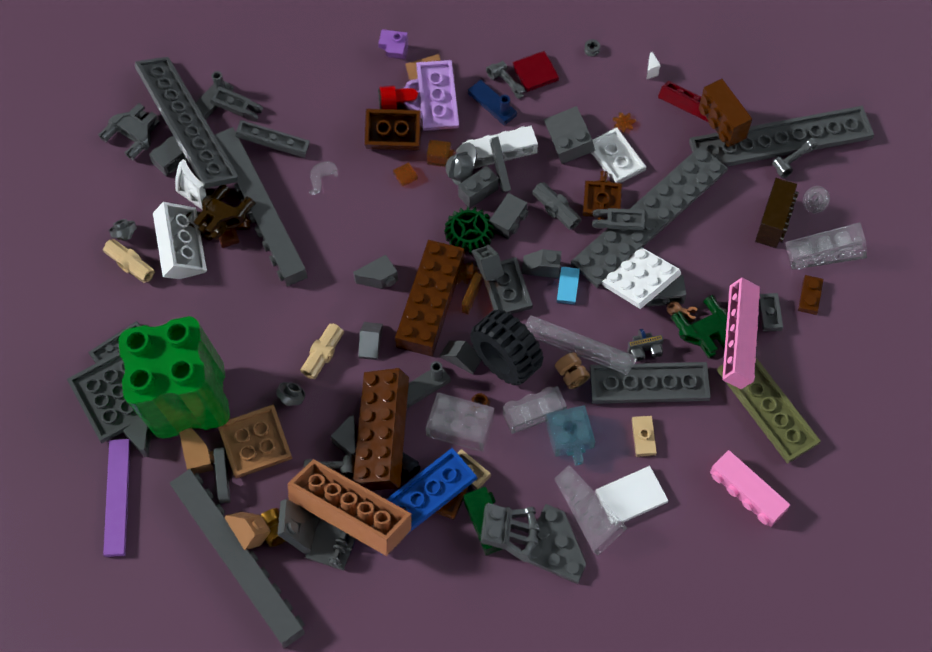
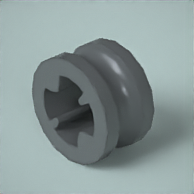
M594 39L587 40L584 53L590 57L597 56L600 51V43Z

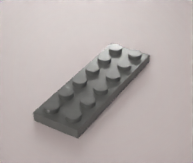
M707 362L590 365L592 404L710 401L711 398Z

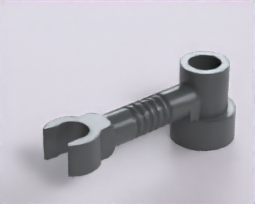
M504 61L486 67L489 78L493 80L501 76L512 88L516 98L519 99L524 96L522 92L525 89L506 72L507 65Z
M813 138L809 139L798 151L784 160L782 157H777L773 160L772 164L782 179L788 177L793 172V168L790 166L793 161L817 148L815 140Z
M345 455L343 461H318L330 469H341V475L348 479H353L355 457L351 455ZM312 459L304 460V468L312 461Z

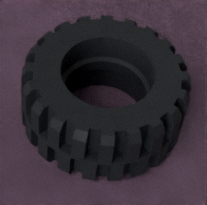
M493 310L472 328L470 340L473 343L474 350H476L478 357L482 359L485 366L493 374H496L499 379L511 385H521L541 368L544 356H542L543 352L540 349V344L535 340L532 332L530 333L527 329V326L522 324L517 317H513L511 313L505 312V310Z

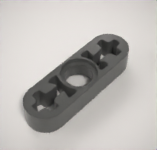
M224 447L214 449V461L219 503H230L226 451Z

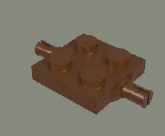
M604 170L600 172V180L585 181L583 216L594 217L593 210L621 209L622 183L607 181L608 172L605 171L604 174Z

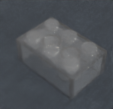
M437 392L426 425V436L483 452L494 419V407Z

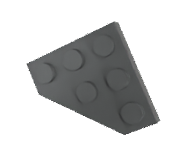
M545 504L537 521V525L540 526L539 533L537 534L538 546L532 551V557L528 563L578 584L586 567L585 559L565 512Z

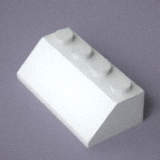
M163 202L153 212L163 277L183 279L206 273L207 268L201 233L198 230L199 226L193 223L198 217L196 208ZM192 212V213L189 215V217L187 218V217H186L187 213ZM189 222L192 223L195 228L189 226Z

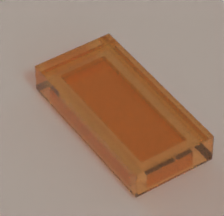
M474 274L462 301V313L469 315L482 285V274Z

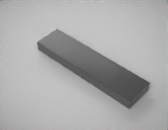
M240 120L235 133L237 138L303 158L306 156L310 143L309 140Z

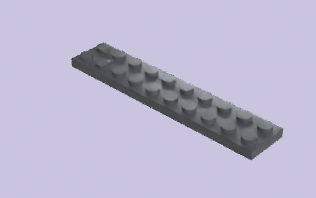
M169 57L135 61V69L194 173L204 184L203 189L238 182L239 177Z
M863 106L751 126L747 138L730 147L720 140L718 133L692 137L689 139L692 153L702 146L727 167L793 154L811 138L815 140L817 146L815 150L870 140L873 139L874 133Z
M700 146L630 208L646 210L645 230L607 228L571 260V265L574 268L580 269V273L598 288L609 273L615 271L622 262L626 261L641 247L643 248L721 178L728 168Z

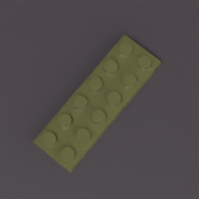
M757 358L754 382L743 389L727 383L787 464L820 444V439ZM723 365L717 369L721 377H723Z

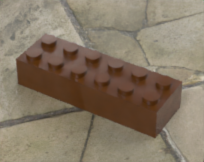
M432 240L427 241L395 336L396 348L433 357L465 259L464 248Z
M400 368L364 372L353 481L370 491L400 488L409 376Z

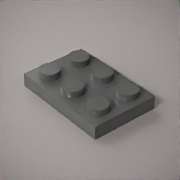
M516 257L501 261L504 275L500 276L498 280L486 281L483 278L493 310H505V312L514 314L532 309L533 305Z

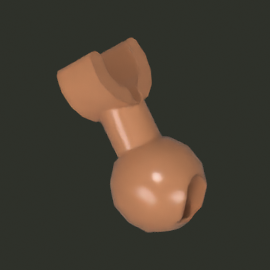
M672 301L667 305V312L671 316L675 313L678 315L677 312L681 311L683 316L690 322H693L696 318L690 315V312L696 313V307L686 309L681 307L680 303Z

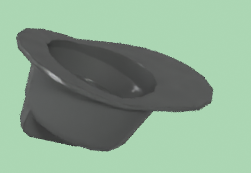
M471 143L460 145L455 154L446 162V173L456 185L472 176L477 158V150Z

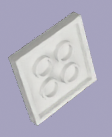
M641 247L630 258L622 262L615 271L609 273L602 281V286L641 309L681 275V271L679 268Z

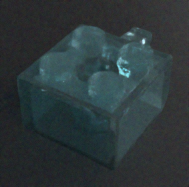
M585 405L547 413L545 423L555 457L566 454L568 456L572 455L575 466L583 464L582 453H585V450L593 449L595 446V438Z

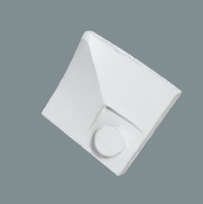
M183 159L178 165L175 189L179 194L203 210V199L207 196L205 189H203L204 184L191 172L186 161Z

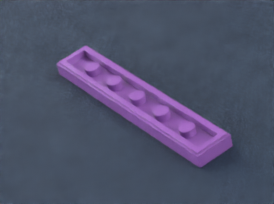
M129 439L109 440L103 551L105 557L126 555L131 444Z

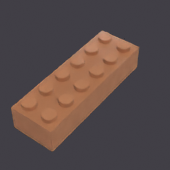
M314 459L288 483L290 501L385 556L411 531V513Z

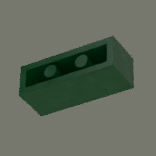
M486 486L463 495V502L480 542L485 506L487 503H496L493 493L488 492ZM481 543L486 556L502 550L501 548Z

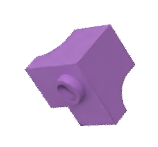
M381 30L379 48L386 50V56L390 58L406 59L408 50L407 32Z

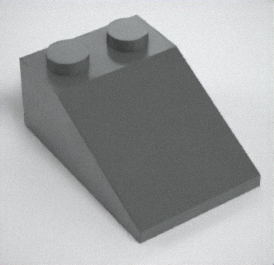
M577 106L544 119L562 164L595 151L592 138Z

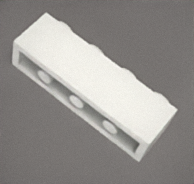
M532 126L520 127L512 131H503L500 134L487 135L483 138L471 139L462 143H471L476 147L477 158L473 169L495 164L489 142L493 137H499L504 161L535 154L538 149V142Z

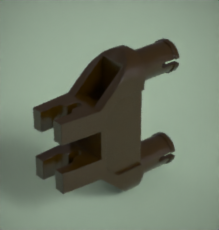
M226 185L219 186L213 194H209L203 199V210L193 222L199 226L198 230L200 232H210L211 238L215 240L226 230L241 225L246 219V214L256 204L248 196L245 197L238 207H231L222 202L221 200L230 192Z

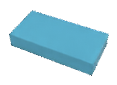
M561 266L557 303L575 305L580 269Z

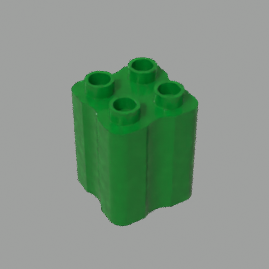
M187 316L170 320L161 326L149 327L144 325L126 329L121 333L118 341L120 357L125 365V373L122 379L124 399L156 437L168 438L178 436L180 432L188 428L203 430L217 428L228 422L230 418L229 403L223 392V382L225 379L224 362L197 319Z

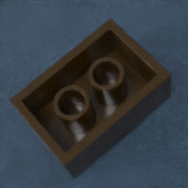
M775 178L757 233L756 243L777 248L779 242L783 243L799 193L796 191V183Z

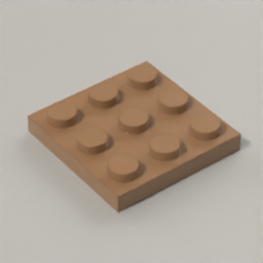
M274 404L230 419L225 425L218 427L235 479L293 459Z

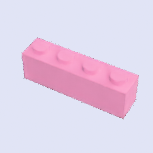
M730 450L712 466L710 471L712 478L716 482L722 483L730 495L740 499L743 506L749 511L752 510L763 524L772 527L790 507V504Z

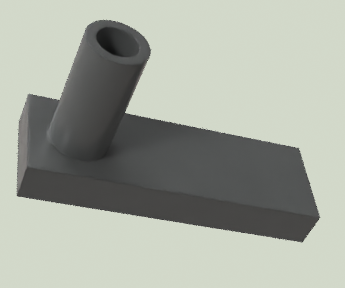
M220 71L212 73L211 76L214 84L196 102L205 120L218 107L210 103L217 87L220 86L229 91L234 90L232 85L224 81Z
M433 362L431 370L409 383L407 408L451 382V378L440 362Z

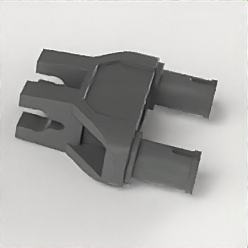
M138 103L130 112L112 116L108 120V125L98 136L104 142H108L116 132L122 133L135 142L125 151V155L129 159L134 160L142 150H147L150 147L151 132L160 122L157 120L158 116L155 113L151 112L147 115L144 111L145 107Z

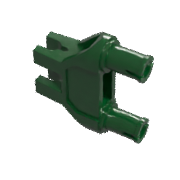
M711 295L710 298L707 297L703 301L712 315L694 324H689L681 311L677 312L678 315L675 313L671 316V319L679 329L680 338L690 344L700 346L708 358L715 356V351H717V347L712 341L714 339H717L725 350V327L728 311L720 306L714 295Z

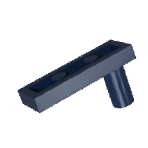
M479 80L468 89V94L504 126L517 116V111L510 106V97L508 95L499 96L482 80Z

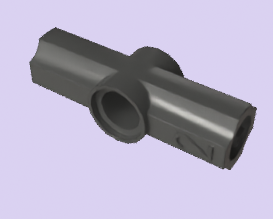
M540 182L536 185L532 194L544 205L546 212L551 217H556L569 230L576 228L581 222V217L569 207L566 198L561 194L557 195L545 182Z

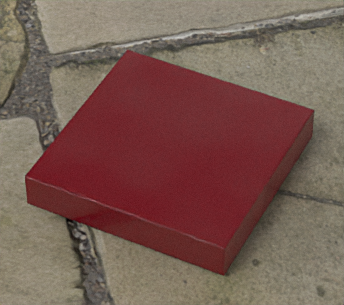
M545 51L513 62V68L526 92L559 81V76Z

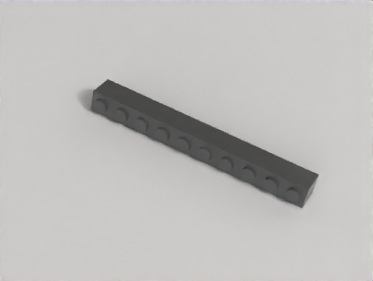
M229 128L214 136L239 177L238 182L233 186L237 195L241 194V202L248 196L256 203L247 213L252 223L255 222L257 226L254 227L258 237L263 238L262 245L266 252H270V261L273 267L277 266L278 271L276 272L280 281H284L288 287L308 278L306 269L240 139L235 137L236 132L234 128Z
M189 469L171 481V487L283 648H286L305 634L302 628L305 626L299 615L294 617L291 612L293 607L287 599L283 601L279 596L282 592L275 582L271 584L267 579L270 575L265 567L260 568L256 562L259 559L253 551L248 552V550L243 549L223 516L225 511L219 503L217 505L214 504L212 501L214 496L208 488L204 490L201 485L204 482L199 474H193Z

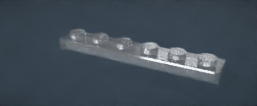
M530 315L525 323L530 333L532 332L535 336V339L571 353L575 352L578 356L628 375L636 361V356L532 315Z

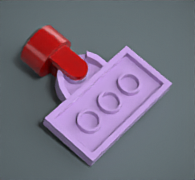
M452 60L417 62L418 79L408 81L404 89H395V86H381L378 89L379 109L397 110V106L404 105L408 110H420L423 131L459 128Z

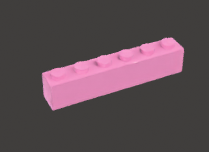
M743 277L730 285L722 377L723 381L739 389L748 386L755 379L754 371L760 287Z

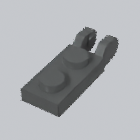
M220 86L217 87L210 100L211 104L242 117L244 116L253 122H256L259 117L247 110L248 107L258 113H261L263 110L262 106L251 101V99Z
M614 208L593 210V216L596 218L608 217V220H594L592 226L595 228L645 230L646 210Z

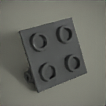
M320 520L313 537L311 552L307 553L305 558L344 571L356 538L332 524Z

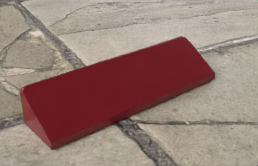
M667 81L661 87L658 98L709 122L706 116H703L699 110L701 96L670 81Z

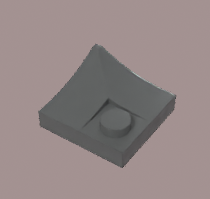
M285 499L280 502L277 535L304 554L311 552L313 537L320 518L290 500Z

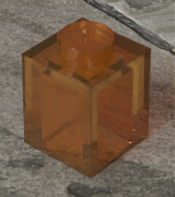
M429 140L427 165L446 167L447 160L454 155V150L451 149V142Z

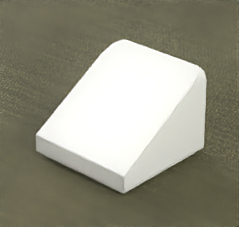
M653 52L649 55L647 79L658 76L660 70V63Z

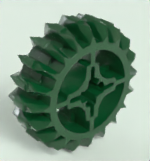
M469 207L466 210L460 208L459 213L454 211L453 216L448 217V221L445 223L444 234L449 245L464 248V253L469 251L471 255L472 250L491 244V240L494 238V226L490 225L489 215L484 214L483 209L478 212L476 207L473 210H470ZM478 224L483 227L484 232L480 231ZM455 229H458L461 233L460 237L455 233Z

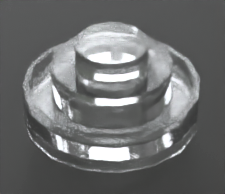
M821 186L811 187L803 197L804 207L814 214L824 211L830 202L829 192Z

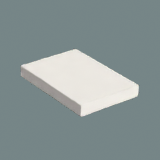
M617 127L592 140L595 151L591 153L603 170L608 172V176L613 183H622L646 170V165Z
M650 466L602 486L595 491L613 527L668 503V499Z

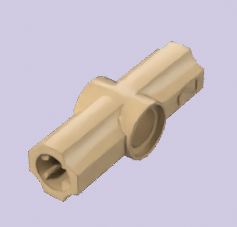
M115 239L108 240L105 243L104 253L115 260L124 272H130L143 283L149 282L153 278L154 269L142 261L134 250L127 249Z
M329 323L320 339L315 340L311 346L310 355L300 369L302 374L309 379H316L324 364L332 359L335 347L344 334L343 329L334 323Z

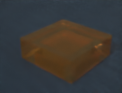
M409 162L393 170V174L402 187L418 179Z

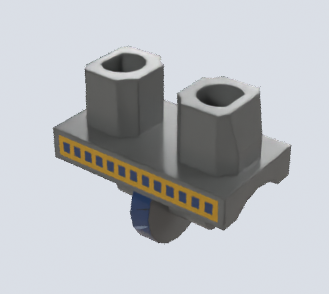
M639 329L638 335L632 337L633 341L628 342L627 353L632 355L635 362L644 360V352L649 350L654 358L662 356L664 340L662 334L652 336L651 332L645 334L644 329Z

